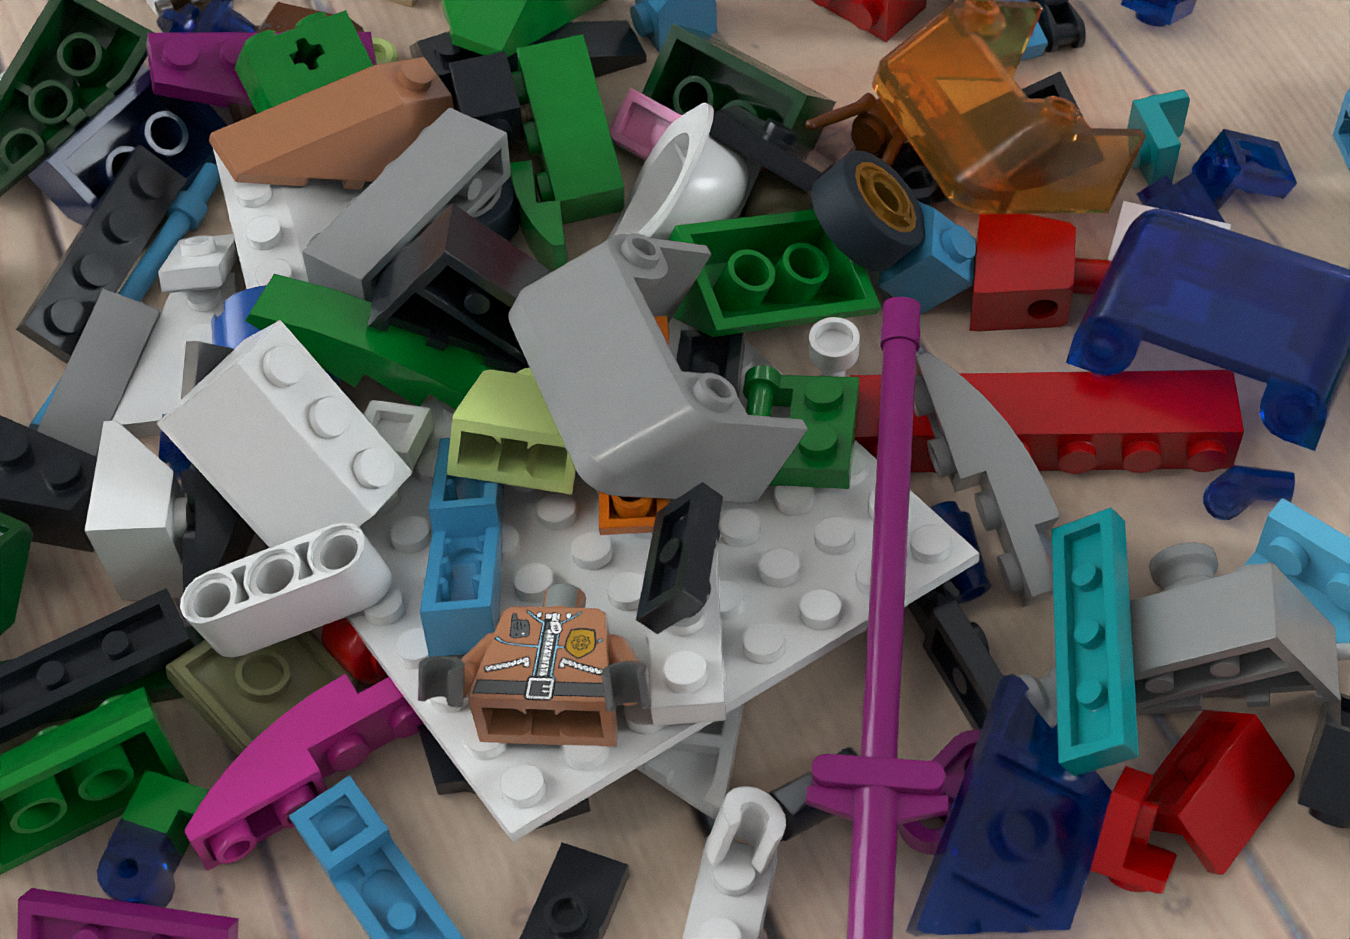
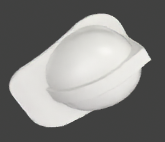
M702 103L677 118L660 137L641 168L625 206L607 240L615 235H629L632 233L642 234L649 238L668 240L675 225L738 218L762 165L709 135L714 110L711 105Z

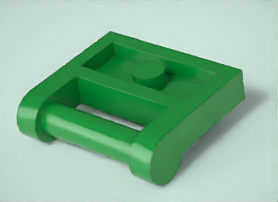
M758 365L750 368L745 374L742 391L747 399V415L771 417L772 406L790 407L789 418L802 419L808 429L768 486L850 489L860 399L859 377L781 375L770 366Z

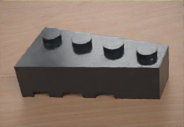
M0 415V512L27 523L33 532L31 542L93 553L95 549L85 532L97 457Z

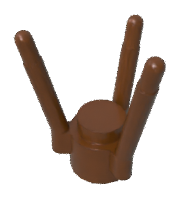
M871 93L864 94L857 102L823 113L806 121V129L813 131L856 116L851 130V139L854 146L843 157L853 150L866 151L870 154L884 152L881 159L891 168L902 145L913 135L911 129L908 128V117L902 106L890 98L882 97L875 99Z

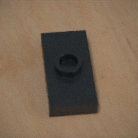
M562 842L519 939H603L630 875L628 864Z

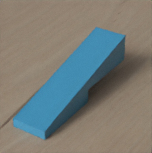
M442 438L439 442L428 508L432 538L420 616L429 657L467 654L487 633L495 631L500 620L505 484L446 475L450 438Z

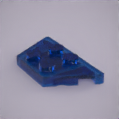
M1014 674L1000 679L907 926L906 932L913 936L1053 933L1070 930L1090 873L1112 791L1095 770L1073 776L1059 764L1057 724L1051 727L1024 695L1030 688L1022 678Z

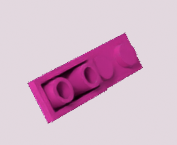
M344 674L302 700L254 739L224 771L204 797L184 831L207 871L221 863L236 862L247 856L260 841L284 828H295L289 815L328 790L324 778L336 771L345 772L357 767L374 750L396 738H407L419 732L417 726L424 723L390 677L358 694L347 675Z

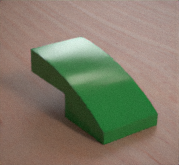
M532 160L510 163L511 180L516 195L522 233L536 260L549 270L554 271L568 263L560 200L538 203Z

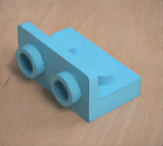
M1281 498L1268 514L1256 550L1244 565H1262L1273 562L1335 627L1336 644L1349 643L1350 538L1284 498Z

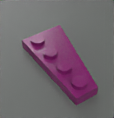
M260 32L148 33L146 48L153 94L227 108L230 103L253 107L235 70V65L241 49L244 47V42ZM357 32L373 66L376 65L371 32ZM294 59V60H293L294 65H295V64H298L297 60ZM311 64L307 65L308 69L312 70Z

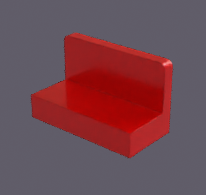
M1203 709L1153 774V780L1147 797V801L1159 804L1153 831L1182 835L1207 872L1218 875L1225 874L1295 777L1292 767L1256 714Z

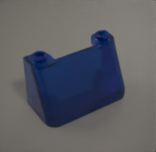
M1156 208L1144 211L1134 219L1123 236L1074 334L1066 363L1095 374L1107 376L1118 374L1131 365L1139 351L1141 342L1145 341L1267 384L1260 404V416L1264 426L1271 434L1284 441L1315 451L1350 368V269L1170 210Z

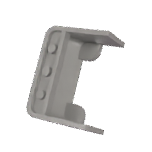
M638 233L615 235L523 288L509 311L510 325L575 469L587 484L602 493L612 496L677 499L701 482H704L721 494L724 502L757 503L808 430L802 419L747 415L733 385L717 374L681 371L654 316H667L668 323L670 322L711 256L708 247L705 245L649 238Z

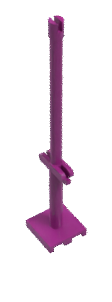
M893 297L886 300L883 305V323L880 335L883 359L861 756L821 754L817 756L811 766L812 786H807L806 805L853 821L846 939H893L898 825L947 815L948 796L942 795L946 779L944 768L939 763L933 761L897 759L916 352L920 348L921 304L909 297Z

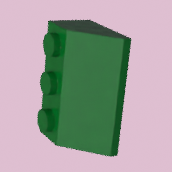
M814 209L675 225L668 239L669 241L705 245L711 253V256L673 316L674 319L711 337L816 323L830 317L844 319L877 314L881 309L865 268L855 264L839 251L824 232Z
M144 687L129 694L113 696L101 703L97 709L63 725L48 727L36 734L32 740L0 754V875L123 815L146 770L186 783L190 782L166 728Z

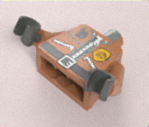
M562 583L550 586L545 591L543 607L512 606L503 611L495 631L487 633L461 659L451 656H431L419 662L418 701L426 702V700L433 697H445L449 706L458 708L462 707L463 699L468 697L479 742L617 747L616 707L619 705L632 706L638 703L641 704L642 709L652 706L646 664L640 662L624 637L609 634L606 613L598 608H585L587 598L585 593L580 588L571 584Z

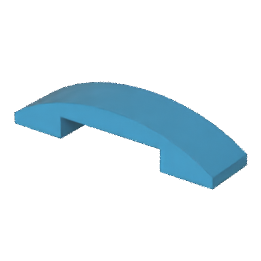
M350 775L289 815L291 822L369 939H464L394 843L388 827Z

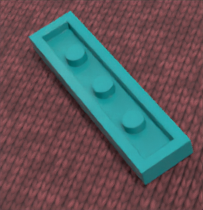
M1112 507L1051 529L1059 764L1073 776L1139 757L1125 521Z

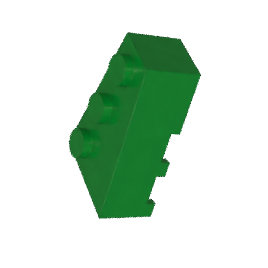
M584 35L516 48L518 71L511 72L519 104L520 106L522 105L527 122L522 123L529 157L537 155L542 171L535 174L540 202L560 200L563 225L622 212L624 208L625 187Z

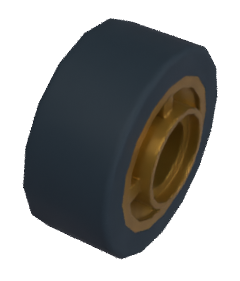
M853 150L813 183L811 200L818 221L839 251L855 264L870 271H886L925 239L924 217L917 199L900 175L882 159L866 151Z

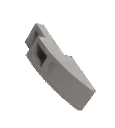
M926 352L917 355L914 412L917 417L924 415L928 417L935 438L928 440L927 445L938 477L942 478L949 475L954 492L980 485L982 492L975 493L974 495L977 511L986 531L994 529L997 531L1004 550V554L997 556V563L1007 591L1010 594L1019 591L1024 607L1050 599L1053 595V573L1038 533L1052 529L1060 515L1046 482L1029 452L1010 425L983 394L957 371L931 353Z

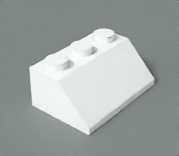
M281 320L244 339L156 423L269 548L332 524L346 522L352 523L357 527L361 526L384 505L413 473Z

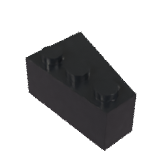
M452 203L377 278L368 326L387 332L389 326L392 325L426 336L425 345L445 351L447 344L454 345L483 355L482 364L506 372L517 373L524 368L530 367L510 325L509 311L523 288L552 271Z

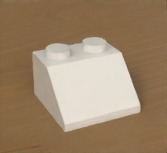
M117 420L104 421L85 532L122 601L141 600L165 588L168 589L172 598H181L183 595L182 538L188 526H195V513L191 512L187 497L181 493V487L174 471Z

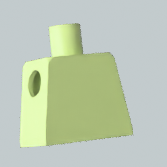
M524 368L517 373L492 369L483 371L453 414L446 475L572 495L576 469L531 369Z

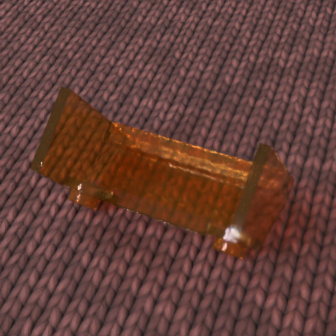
M1003 0L954 1L880 60L872 80V87L947 198L960 208L978 214L1109 213L1146 135L1141 129L1091 128L1079 114L1078 107L1062 97L1049 96L1046 99H1028L1013 77L1043 10L1038 2Z

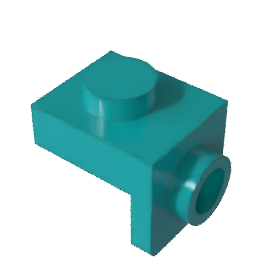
M1183 89L1132 101L1125 136L1127 156L1132 167L1140 169L1150 189L1170 185L1173 182L1181 146L1178 137L1183 134L1190 98Z

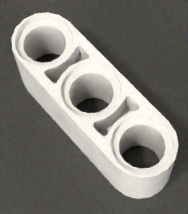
M341 522L198 576L186 587L181 597L180 608L186 620L221 656L234 658L374 606L387 594L391 586L392 573L363 531L352 523Z

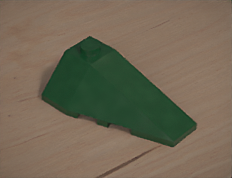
M48 0L0 80V197L132 83L148 56L146 48L148 33L155 32L96 0Z

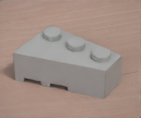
M1273 562L1262 565H1244L1237 568L1233 573L1196 583H1179L1167 591L1130 600L1137 715L1202 711V698L1246 695L1248 707L1271 706L1270 693L1315 690L1317 703L1341 701L1335 627Z

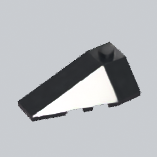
M628 20L568 22L530 44L535 45L583 34L595 78L647 62L646 53ZM450 31L416 41L409 46L412 58L425 57L451 93L454 110L457 111L449 63L484 55L453 45L449 34ZM516 52L507 57L511 72L518 71Z

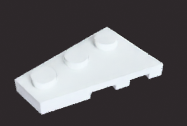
M235 272L228 274L221 288L169 294L111 421L117 420L136 438L166 435L156 423L181 401L186 341H200L213 344L211 320L214 313L218 318L224 312L223 302L230 296L240 292Z

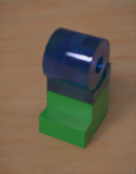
M149 770L145 771L109 839L108 846L98 865V883L109 899L166 908L172 900L175 891L173 875L190 844L184 830L202 800L208 794V789Z

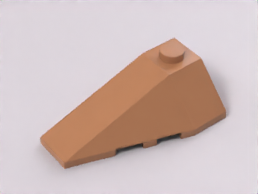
M425 57L376 64L216 130L211 133L209 142L235 182L306 186L311 178L342 180L344 189L362 190L365 182H373L380 176L386 165L396 160L418 138L424 128L431 126L448 108L454 109L449 90Z

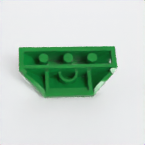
M607 0L440 1L444 16L450 26L449 34L453 45L481 55L505 51L506 56L509 57L517 52L516 48L526 47Z

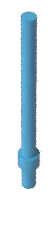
M205 163L188 190L180 191L166 212L168 220L118 292L119 295L141 302L159 276V269L178 241L183 239L188 231H195L208 212L206 203L221 182L216 164ZM60 380L30 423L29 428L37 431Z

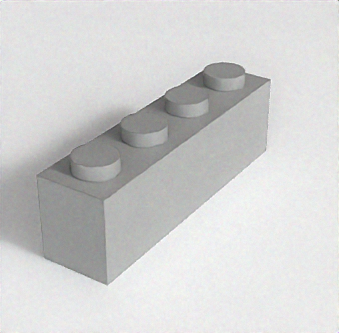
M448 108L431 126L424 128L418 138L396 160L388 163L382 174L359 196L351 199L345 210L309 241L307 247L302 251L309 283L332 288L372 303L377 278L452 203L473 216L511 177L507 132L452 108Z

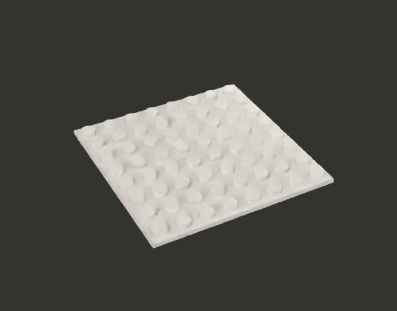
M672 317L669 322L670 349L675 359H677L681 330L697 329ZM744 339L745 351L739 400L746 411L747 399L742 392L746 372L754 366L765 365L776 369L781 375L783 374ZM433 398L420 406L431 409L435 427L412 470L413 473L370 519L359 526L388 565L392 573L391 586L379 603L346 618L505 833L514 842L714 721L653 726L651 708L642 709L641 704L638 703L632 706L619 705L616 707L617 747L479 742L468 697L463 699L462 707L458 708L449 706L445 697H433L426 700V702L418 701L419 662L429 657L420 616L432 538L428 508L439 442L442 438H450L452 417L456 411L439 399ZM772 406L771 417L789 418L790 407ZM856 440L850 489L768 486L757 503L722 501L718 525L720 538L716 547L718 555L726 714L868 629L877 459ZM577 470L575 472L572 495L505 484L500 617L503 611L512 606L543 607L545 591L552 585L564 583L576 586L587 597L585 608H598L605 612L609 634L624 637L640 662L646 664L650 688L649 629L636 621L647 564V543H651L652 533L600 535L599 491L587 484L578 474ZM911 490L909 498L904 607L979 562V552ZM466 654L451 655V657L461 659Z

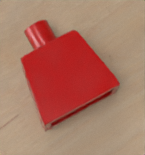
M980 205L969 331L1062 327L1068 323L1073 294L1107 296L1111 261L1075 257L1076 227L1071 222Z

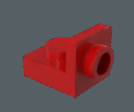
M1125 766L1111 793L1090 870L1108 876V879L1113 884L1131 892L1150 891L1156 894H1163L1173 871L1177 854L1148 843L1159 810V804L1147 801L1154 775Z

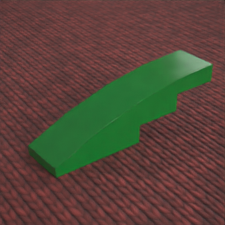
M273 274L245 319L246 322L259 330H263L281 320L323 369L353 387L357 386L365 374L416 406H421L428 395L431 394L456 410L483 371L491 369L503 371L482 364L483 355L454 345L447 344L445 351L425 345L426 336L392 325L389 326L387 332L369 327L371 302L332 288L278 274Z

